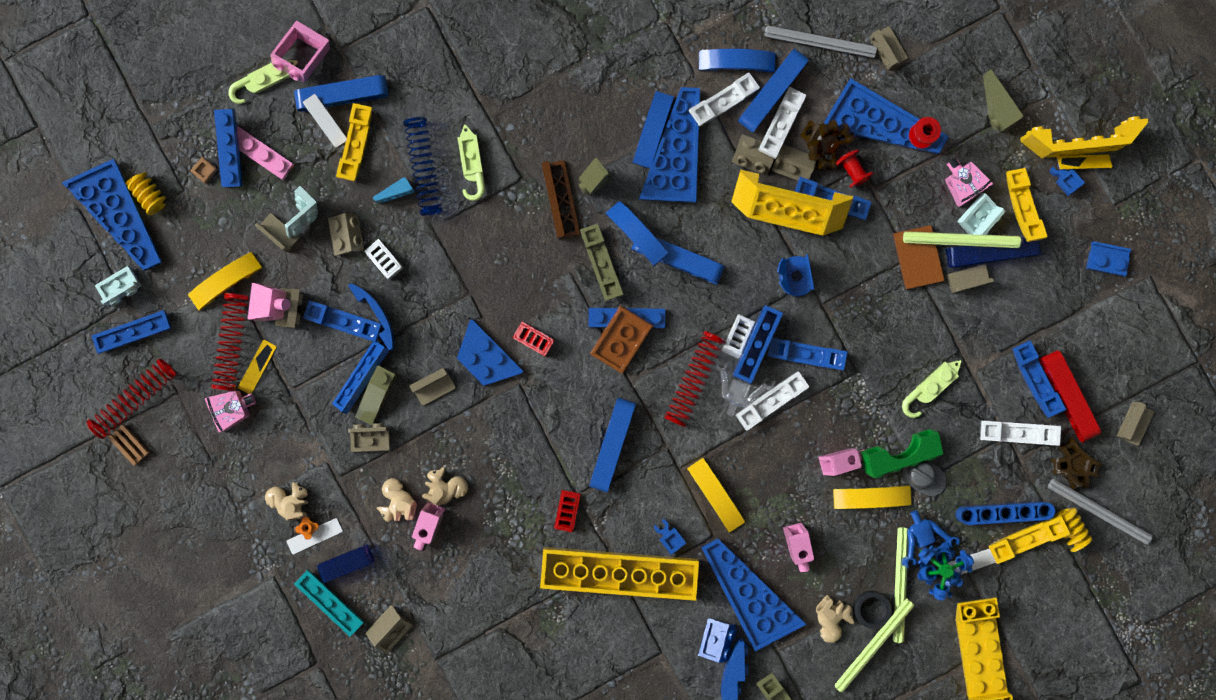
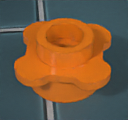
M303 517L302 522L299 526H296L295 531L296 533H301L306 540L312 538V534L318 530L319 526L317 523L310 521L309 517Z

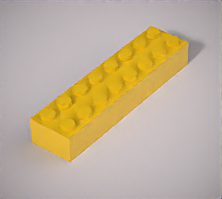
M544 547L540 588L696 601L699 561L693 558Z

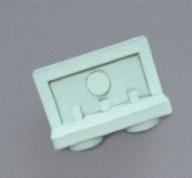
M981 193L957 222L968 234L987 235L994 224L1001 219L1005 210L997 207L987 194Z
M127 266L96 284L95 287L103 299L101 303L114 306L120 303V299L124 296L135 294L137 289L141 287V284L131 267Z

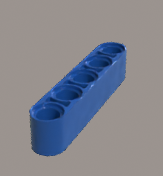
M794 48L745 110L738 122L753 133L810 59Z
M385 75L342 81L294 91L296 107L299 112L308 111L303 101L314 94L325 108L389 96Z
M656 238L669 253L660 262L713 284L719 283L725 268L724 265ZM633 243L631 249L637 253L642 254L638 247Z
M617 397L589 487L608 492L635 408V402Z
M1043 501L962 506L956 511V519L966 525L1049 520L1054 516L1055 508L1052 504ZM1045 505L1047 512L1041 515L1040 509ZM1023 507H1026L1028 512L1027 515L1023 517L1021 515V509ZM1007 508L1008 516L1003 518L1001 515L1002 510ZM988 509L989 517L983 519L982 513ZM968 510L970 518L964 520L963 513Z

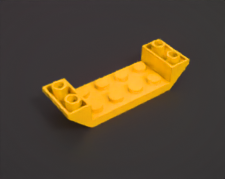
M1140 116L1128 118L1127 121L1121 122V125L1114 128L1115 134L1111 135V138L1104 139V136H1095L1091 140L1086 141L1084 138L1072 139V142L1065 143V140L1052 141L1051 129H1044V126H1040L1026 132V135L1021 137L1020 140L1041 158L1117 151L1134 141L1148 123V118L1140 119Z
M740 169L731 202L748 218L822 236L843 229L853 196L834 192L832 200H827L758 183L759 174Z
M996 597L957 603L956 626L969 700H1013L1012 695L1007 690L996 621V618L1000 617Z

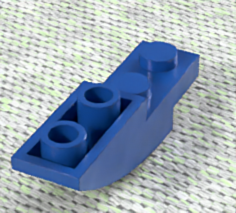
M743 639L737 640L725 664L721 683L722 700H738V695H741V683H737V681H745V675H748V664H745V656H748V645L744 644Z

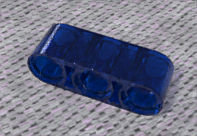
M366 544L316 566L323 583L372 564L375 560L369 545Z

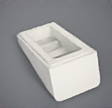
M379 239L364 251L388 280L392 279L404 268ZM380 246L381 249L372 255L371 252ZM385 252L386 254L380 260L377 261L376 258L380 254ZM389 257L391 260L382 266L381 263ZM394 263L395 266L387 272L385 269Z
M738 314L722 348V352L739 359L755 322ZM738 323L748 326V330L739 326ZM735 330L744 333L745 336L736 333ZM732 337L742 341V343L732 340Z

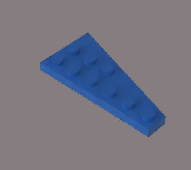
M851 78L824 121L825 124H829V121L834 119L838 126L847 123L850 127V132H853L857 137L934 154L940 153L949 136L941 132L937 141L932 142L930 146L923 149L913 146L908 137L909 131L919 121V118Z
M109 160L62 182L144 271L163 263L131 191L126 185V180L117 160Z
M718 538L701 547L754 651L806 625Z

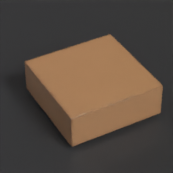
M201 157L190 170L191 173L205 184L218 171L204 157Z

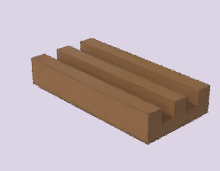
M125 424L121 425L114 434L108 437L133 466H136L150 453ZM122 432H124L130 438V440L140 449V451L142 452L141 455L121 434ZM116 437H118L126 445V447L135 455L137 459H135L130 454V452L120 443V441Z

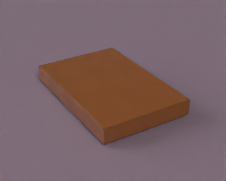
M931 225L906 230L907 232L933 233ZM905 231L893 234L905 289L944 281L936 244L904 243L903 234Z
M620 305L591 350L590 355L623 374L653 325Z

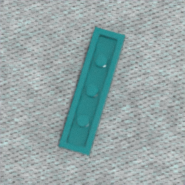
M309 569L294 583L349 637L364 623L349 606Z

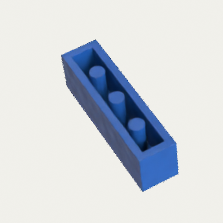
M766 305L763 306L732 374L733 377L748 384L752 383L782 317V312Z

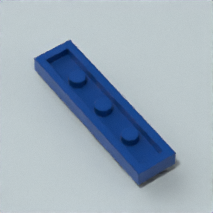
M235 109L214 110L221 186H243Z
M589 308L588 327L606 328L618 308ZM626 308L653 325L652 328H665V309Z
M166 310L94 334L91 337L97 354H101L170 330L172 326Z
M377 341L372 342L332 404L336 408L348 414L389 350Z

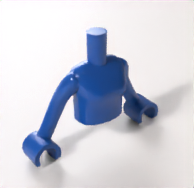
M918 510L912 511L911 516L914 524L907 531L909 550L908 556L902 559V565L905 568H909V560L912 565H916V560L913 558L915 543L917 548H921L935 542L936 539L932 529L945 539V543H948L950 548H952V540L956 545H959L960 540L957 537L949 536L933 521L921 520Z

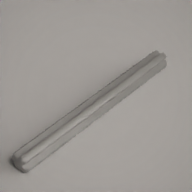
M766 26L765 37L871 58H874L877 52L876 46L773 26Z
M1052 479L1049 482L1048 488L1139 541L1145 544L1151 542V534L1059 481Z

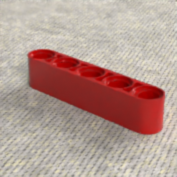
M1056 350L1040 358V365L1054 392H1057L1066 408L1064 412L1078 439L1083 443L1101 434L1100 428L1061 352Z

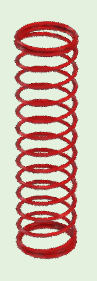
M225 293V300L238 304H224L222 306L240 312L224 311L222 312L223 315L237 319H221L220 321L239 327L221 326V330L236 334H219L218 336L237 342L219 341L217 342L219 345L235 349H217L216 351L236 357L216 356L215 358L234 364H215L214 366L235 372L214 371L213 374L232 379H212L213 382L230 386L212 384L211 388L236 391L235 385L221 381H236L238 379L220 373H238L235 369L223 366H239L240 364L221 358H241L239 355L224 351H241L242 349L223 343L241 344L243 343L241 340L225 336H243L244 334L224 328L244 329L245 327L227 321H246V319L226 313L246 314L247 312L228 306H248V304L227 298L249 300V296Z
M704 331L703 335L706 337L702 336L701 339L708 345L702 343L698 344V346L706 352L699 350L694 351L698 356H700L703 359L697 357L691 358L695 363L699 364L700 366L688 364V366L697 373L685 371V373L688 376L695 380L684 377L682 378L684 382H686L692 387L679 384V387L689 394L680 391L675 392L678 396L685 399L686 401L677 398H672L674 402L684 407L685 409L674 405H669L671 409L681 414L682 416L671 412H666L667 415L664 416L665 419L672 421L684 428L687 426V424L683 423L682 421L678 420L672 415L686 420H690V418L681 413L680 411L676 410L675 408L689 413H693V411L677 401L692 406H696V404L680 394L695 399H699V397L683 387L702 393L701 389L697 388L696 386L692 385L686 380L705 386V383L693 377L689 373L709 379L708 376L699 372L692 366L712 372L711 369L697 362L695 359L709 363L711 365H715V363L703 357L699 353H703L714 358H718V356L704 349L702 346H706L721 352V349L710 344L704 339H708L723 345L726 342V340L722 339L721 337L707 331Z
M158 358V366L171 379L165 377L160 369L152 364L153 369L164 378L165 384L161 383L149 369H146L150 377L158 382L160 388L154 387L143 374H140L141 378L153 388L154 394L148 392L144 385L135 379L136 384L147 393L148 399L142 397L140 392L132 384H129L130 389L141 397L143 403H138L129 391L123 389L126 396L136 403L137 408L131 407L122 395L117 394L118 398L130 408L131 413L125 412L123 407L115 399H112L113 404L125 414L126 418H121L111 405L106 404L107 409L119 418L120 423H115L105 410L100 409L103 416L114 424V428H110L102 417L95 414V418L109 432L105 433L98 423L88 419L86 424L90 431L100 439H105L106 435H110V430H115L116 425H121V419L127 420V415H132L133 410H138V404L144 405V400H150V395L156 394L155 389L161 390V385H167V380H172L176 377V373L171 366L163 359Z

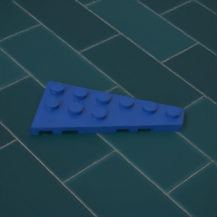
M680 88L638 200L696 202L699 125L689 112V109L700 103V88Z

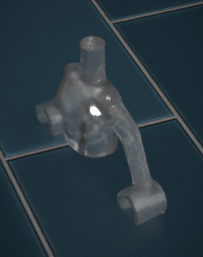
M720 360L716 363V370L721 374L722 397L726 402L730 403L726 413L728 416L734 417L737 407L749 406L765 389L770 390L775 385V381H773L771 386H767L765 383L767 378H765L762 385L748 397L751 386L737 380H732L728 390L726 375L728 364L726 363L725 368H719Z

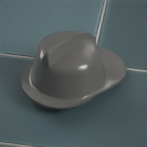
M925 460L919 462L917 466L903 468L905 482L922 494L936 496L946 486L944 472L929 461Z

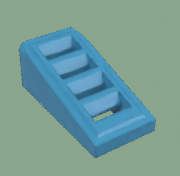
M403 177L375 195L373 199L379 204L412 194L415 190L409 181Z

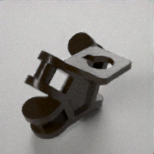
M834 119L830 120L829 124L821 123L819 125L810 120L800 137L808 142L806 145L807 149L810 150L808 154L809 160H817L819 169L828 167L829 170H835L836 168L835 152L843 143L852 142L856 137L853 132H850V127L847 123L838 126ZM813 127V133L807 136L808 130Z
M1070 438L1064 445L1062 443L1060 446L1057 445L1064 457L1051 458V462L1054 464L1052 474H1060L1069 482L1071 489H1077V487L1088 488L1089 476L1100 478L1098 473L1100 467H1103V463L1095 461L1080 449L1073 438ZM1072 449L1076 453L1070 455L1069 450ZM1061 462H1067L1068 469H1062Z

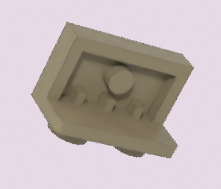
M742 134L732 163L767 175L774 158L758 151L762 141Z
M344 213L328 218L334 256L364 251L358 214Z
M280 288V290L286 291V299L290 301V308L284 311L282 319L275 320V325L295 328V324L299 325L300 313H297V306L302 305L303 294H299L300 289Z
M384 423L373 424V428H365V424L353 425L352 429H348L351 452L390 450V427H384Z

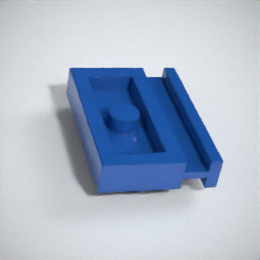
M1095 241L1091 242L1092 246L1089 251L1086 269L1122 277L1127 275L1131 249Z

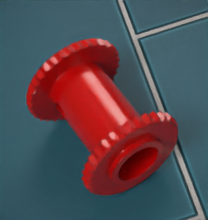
M932 117L919 119L909 131L908 137L911 144L920 149L930 146L932 142L934 143L940 137L941 126Z
M859 150L845 154L836 162V166L843 164L853 180V183L849 186L850 188L860 186L873 175V172L866 173L856 158V155L860 152Z

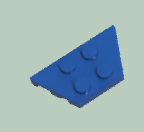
M473 319L469 321L457 359L483 386L524 372Z

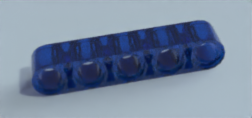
M1021 237L1019 248L964 245L946 249L948 268L1041 254L1040 241L1027 242L1025 237Z

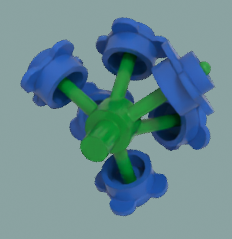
M942 543L938 548H933V545L929 549L925 547L923 550H920L918 555L921 558L918 561L921 569L917 575L920 581L923 580L927 585H931L938 574L942 576L941 584H935L934 589L929 590V593L934 595V598L941 601L952 597L953 594L950 593L951 586L957 585L961 587L963 585V580L961 579L962 571L972 572V565L974 564L973 557L970 554H966L965 550H961V555L956 557L957 564L949 565L948 562L955 556V552L949 548L948 543ZM931 561L939 568L938 570H936L934 566H928L927 564H929V562Z

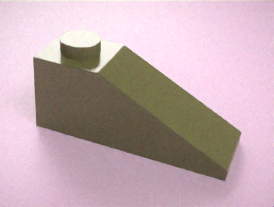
M989 70L983 75L988 115L991 120V126L1000 133L1024 116L993 71Z
M597 158L591 162L579 177L580 184L578 186L584 194L588 192L592 196L609 183V173Z
M377 366L357 410L356 418L373 426L398 376L397 373L383 366Z

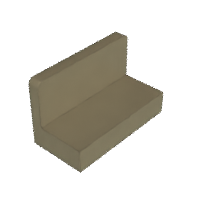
M889 26L881 31L878 29L869 37L873 46L877 47V52L888 70L907 60L906 53Z
M782 144L771 171L797 181L799 177L809 180L816 160H809L808 153Z
M272 213L261 224L256 223L254 225L283 251L288 253L301 239L299 236L294 235L289 238L286 234L285 224Z
M985 264L947 275L952 293L994 282L993 278L989 279Z
M442 368L410 385L412 392L416 394L421 405H426L456 388L446 368Z
M1132 402L1117 437L1139 446L1154 411L1146 408V405L1141 402Z
M391 605L367 630L366 635L375 648L387 654L413 625Z

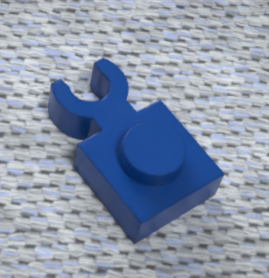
M1054 167L1050 169V173L1053 176L1059 177L1056 183L1067 196H1070L1085 184L1073 169L1070 171L1066 169L1058 171Z
M662 519V522L665 524L664 528L659 529L654 525V529L657 533L663 535L659 540L672 555L685 545L686 542L675 527L669 530L668 522Z

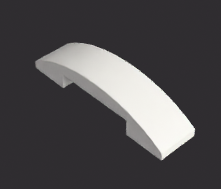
M747 73L724 90L689 109V112L698 125L701 126L728 111L756 92L760 87L751 74Z
M791 87L788 88L758 151L776 159L806 97L805 94Z
M798 371L736 414V417L745 430L748 431L776 409L809 388V385Z
M981 421L980 440L1060 446L1061 426Z

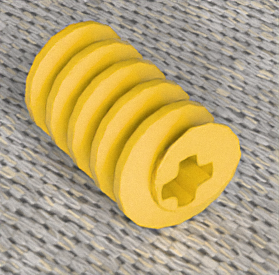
M143 172L130 178L126 185L133 192L132 194L137 198V201L142 204V208L146 210V213L153 215L165 207L163 201L166 198L165 196L158 198L161 191H153L157 186L155 184L149 186L152 179H144L148 174Z
M1076 508L1061 510L1053 516V518L1062 516L1070 532V535L1063 538H1070L1071 540L1067 542V545H1074L1070 550L1071 552L1083 549L1092 541V537L1087 535L1089 531L1084 528L1085 524L1080 521V515H1076Z

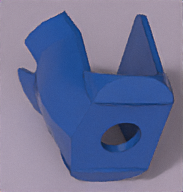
M808 254L805 257L793 256L781 259L777 270L780 280L779 284L788 295L803 296L814 290ZM794 271H799L802 274V279L799 282H795L791 278V274Z

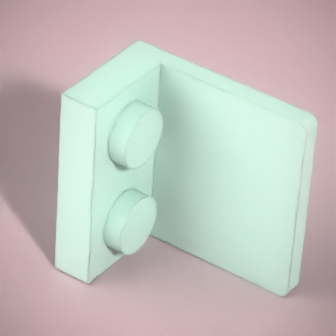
M301 186L294 191L296 207L300 212L285 224L286 234L289 238L293 235H299L303 230L302 227L307 223L311 224L318 214L317 202Z

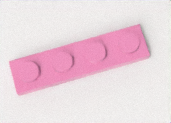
M237 126L239 150L284 180L294 164Z

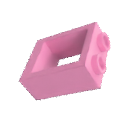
M296 21L270 54L272 65L279 71L287 72L294 80H300L305 83L330 50L329 40ZM297 38L318 50L303 71L282 59Z

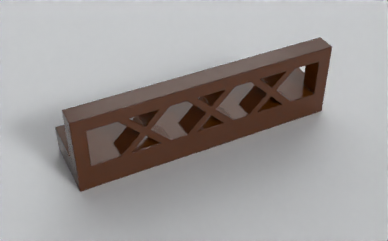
M564 160L549 163V161L541 162L557 238L563 239L580 235ZM562 166L563 173L559 179L552 175L550 168ZM559 183L567 189L563 198L555 192ZM563 201L570 205L571 208L567 216L559 211ZM568 220L574 224L575 231L564 234L563 225Z

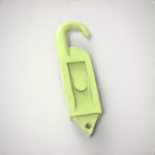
M285 60L290 64L294 63L295 67L298 63L296 60ZM270 63L234 82L229 88V97L236 104L245 103V99L240 100L236 98L235 92L245 86L250 92L259 93L290 76L283 70H277Z
M464 125L461 135L458 137L463 175L468 181H477L478 192L475 195H469L466 189H463V194L467 199L476 201L483 197L485 193L483 169L477 135H474Z
M961 360L942 363L903 401L902 409L905 415L911 418L919 417L922 413L910 412L909 405L915 399L923 403H929L958 377Z

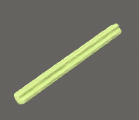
M905 231L903 242L1019 248L1021 237Z
M899 527L897 534L894 612L906 599L907 568L902 565V559L908 556L909 541L907 535L908 528ZM905 618L893 631V641L896 643L904 642Z
M909 599L904 600L888 622L837 681L835 688L838 691L844 692L914 607L913 602Z

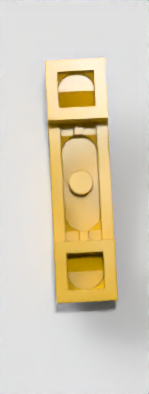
M353 103L348 135L342 159L340 158L336 178L356 181L367 144L372 107Z
M1026 168L1007 171L1006 177L1012 206L1027 242L1046 239L1047 234L1042 219L1039 220L1029 189L1031 184Z
M250 252L211 275L193 289L188 296L200 311L215 300L214 298L239 281L250 277L262 269V266L254 254Z
M704 458L687 468L729 533L745 523Z
M910 485L833 489L834 509L911 505Z
M1062 516L1004 537L989 545V549L996 563L999 564L1033 547L1070 535V532Z

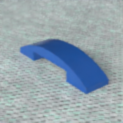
M753 49L699 51V71L735 69L775 72V52Z
M658 91L655 92L633 164L650 169L674 96Z
M799 177L794 191L827 200H832L834 192L841 193L818 185L817 182L803 177ZM853 196L847 216L866 220L871 201Z
M619 201L605 213L638 247L654 267L669 254L654 235L622 202Z
M352 283L348 286L358 302L362 303L367 300L385 329L379 335L388 350L393 351L395 349V337L386 312L371 294Z
M310 300L303 319L376 342L382 325Z
M772 338L768 357L844 371L847 351Z
M1031 340L1013 348L1015 359L1026 384L1047 418L1066 410L1058 393L1054 392L1037 359L1039 356Z

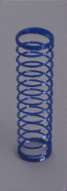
M412 117L404 120L403 125L405 127H408L404 132L406 134H409L406 137V140L410 142L407 145V147L412 149L409 151L408 154L410 156H414L410 159V162L414 164L411 167V169L416 171L413 173L412 176L414 178H418L414 181V184L418 185L415 191L420 193L419 195H417L416 198L418 200H423L418 203L419 207H423V209L419 211V214L422 216L438 214L443 212V208L439 207L442 206V204H436L431 206L419 205L425 201L440 199L441 197L439 196L428 199L418 198L420 195L438 192L440 190L434 189L429 191H417L418 188H421L423 186L436 185L438 184V182H431L427 184L415 183L421 179L437 177V175L434 174L424 177L414 176L416 173H419L421 171L435 170L436 168L430 167L425 169H413V167L416 165L433 163L434 160H426L422 162L411 161L412 159L417 157L433 155L432 152L423 153L420 155L410 154L412 151L417 149H428L432 147L431 145L420 146L417 148L409 147V145L412 143L425 142L430 140V138H422L418 140L407 139L412 135H422L429 133L428 130L419 131L415 133L406 132L410 128L425 127L428 125L426 123V117Z

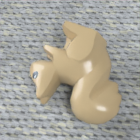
M444 467L440 470L430 471L427 474L432 482H425V485L430 490L422 495L424 499L439 507L448 503L453 497L456 499L463 497L468 491L467 481L460 476L451 478L448 483L442 480L445 472Z
M395 478L386 480L382 487L383 495L391 500L389 507L380 506L377 507V510L381 512L383 519L387 522H390L393 517L394 521H400L401 515H405L406 520H413L417 506L416 501L412 499L408 492L402 490L403 485Z
M292 483V495L286 496L285 491L278 486L272 487L266 492L265 501L267 505H270L271 508H276L286 521L307 517V514L302 512L301 506L308 504V501L301 499L308 495V491L297 483Z
M826 595L816 607L818 621L822 626L820 630L821 637L827 643H834L840 639L842 630L838 625L839 621L844 619L854 624L852 607L850 605L844 606L840 600L833 605V600Z

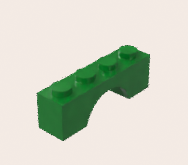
M932 429L913 434L909 447L898 455H890L886 449L880 446L860 451L865 473L873 478H881L886 473L899 472L904 467L917 466L919 462L935 460L937 456L943 455L939 432Z

